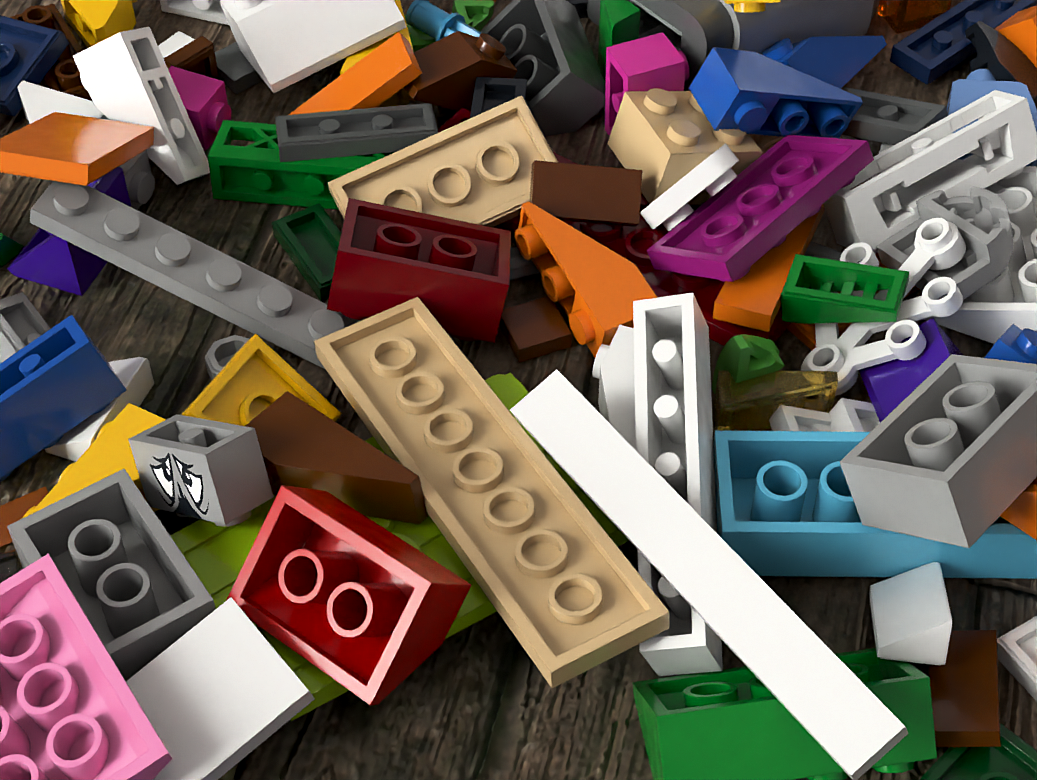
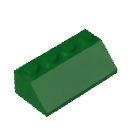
M876 648L835 653L861 682L901 721L908 731V735L871 768L881 773H902L915 767L914 762L936 759L937 751L930 677L909 662L880 659V657H877ZM747 666L723 669V671L694 673L632 682L636 708L654 780H794L807 778L808 780H845L848 778L847 773Z

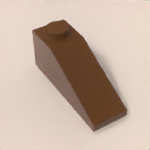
M285 392L245 425L255 428L272 493L277 496L281 485L325 490L368 517L420 524L428 517L420 478L417 474L290 392Z

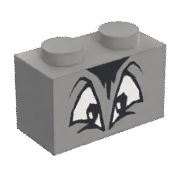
M176 414L128 439L146 500L152 508L173 512L179 517H194L211 521L217 526L225 527L247 520L252 515L251 510L274 497L255 428Z

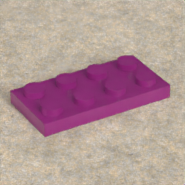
M799 135L784 136L738 174L734 180L646 250L654 269L680 273L682 275L717 279L722 282H733L742 278L750 271L751 266L770 249L781 245L786 240L787 234L802 221L818 213L824 202L839 189L850 185L855 180V176L874 160L868 141Z

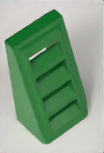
M795 254L781 293L782 321L801 324L896 322L909 282V271ZM877 290H888L885 301L874 299ZM854 291H864L862 297L852 296Z

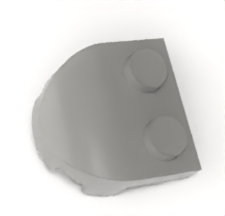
M971 187L970 196L947 198L945 192L939 190L916 201L920 216L918 220L876 246L881 263L890 269L898 270L916 249L914 246L916 232L922 223L932 218H943L954 223L966 243L964 256L957 264L943 270L928 269L915 286L923 291L924 287L931 280L938 277H949L955 281L964 300L996 279L1005 270L1013 250V232L1007 206L1003 199L994 192L983 188ZM945 294V295L941 296L939 299L944 298V297L947 296L948 294Z

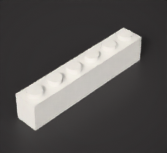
M694 293L633 301L636 451L717 533L709 327ZM638 550V573L669 611V629L640 643L639 652L658 676L723 671L721 638Z

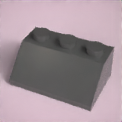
M513 0L481 31V33L494 37L505 46L506 52L504 55L518 70L513 79H527L526 104L544 137L576 132L605 106V81L576 8L567 0Z

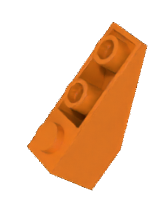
M526 202L521 205L519 226L515 230L517 247L524 259H532L539 270L542 284L548 297L553 302L559 301L568 315L570 329L577 342L581 345L586 344L593 356L596 357L598 349L602 344L610 346L619 325L634 328L633 301L658 297L634 263L533 203Z

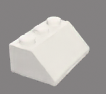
M394 0L219 1L239 50L273 93L407 27Z

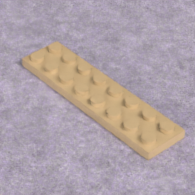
M418 297L314 341L318 360L384 453L419 476L426 512L551 688L669 629L668 609Z

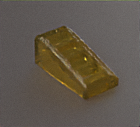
M728 370L718 371L714 401L715 430L771 431L769 419L780 405L829 413L833 408L838 384L837 372L776 371L735 383ZM818 394L817 399H806L807 396Z

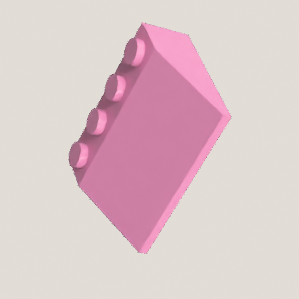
M47 554L0 583V780H153L172 760V757L50 555Z

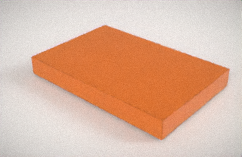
M53 112L0 138V172L87 186L154 145V127Z

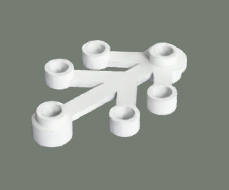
M932 218L919 226L914 242L916 249L898 269L909 271V282L904 297L928 269H947L962 259L966 251V243L954 223L943 218ZM860 242L850 245L843 251L840 257V261L879 267V261L867 243ZM938 277L931 280L924 287L922 296L902 301L896 322L851 323L841 336H839L838 323H815L816 348L806 356L801 366V376L806 385L813 391L825 396L840 395L854 385L858 377V370L895 359L911 360L919 356L926 347V338L915 321L931 316L947 317L958 311L963 303V296L955 281L949 277ZM880 290L875 294L874 299L885 301L888 290ZM854 291L852 296L862 297L864 291ZM945 294H948V295L945 296L944 298L939 299L941 296H943V295H945ZM887 330L885 340L865 344L872 334ZM911 337L908 341L901 343L904 339Z

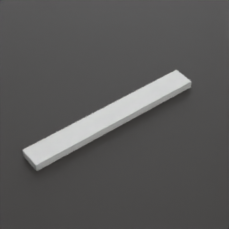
M557 369L510 409L519 423L852 780H858L908 735V731L901 721Z

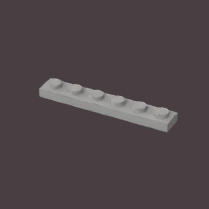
M52 181L31 208V224L253 334L256 333L259 337L322 368L324 367L317 358L314 341L360 321L346 317L341 312L327 310V304L89 186Z

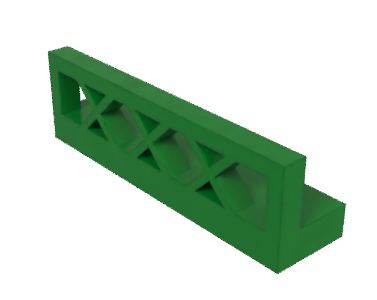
M223 120L208 154L213 199L311 207L320 203L325 209L339 210L329 191L328 182L394 152L280 162L276 124ZM232 140L255 142L247 146L230 145Z

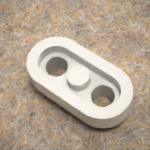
M725 143L643 209L640 214L652 229H655L662 223L670 231L694 211L688 204L692 198L704 189L712 197L737 177L731 167L739 159Z

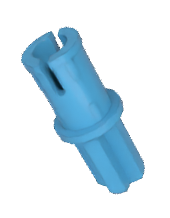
M414 0L406 14L408 25L414 26L436 39V41L457 31L479 37L481 34L480 31L465 23L464 16L457 12L449 14L430 3L429 0Z

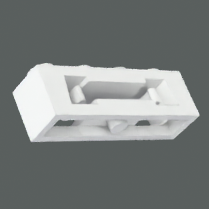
M994 90L874 156V160L855 176V180L850 185L839 189L823 203L837 243L846 248L855 243H867L872 248L874 254L878 253L876 246L920 218L916 204L918 199L939 190L944 191L947 198L970 196L971 187L985 189L999 180L1011 179L1021 174L1025 169L1024 166L1037 160V132L1027 98ZM976 119H978V121H976V122L970 124L969 126H966L967 124H969V123L975 121ZM966 126V127H964L963 129H961V130H959V131L953 133L954 131L960 129L961 127ZM965 154H973L964 160L958 159ZM897 184L904 186L897 191L888 190Z

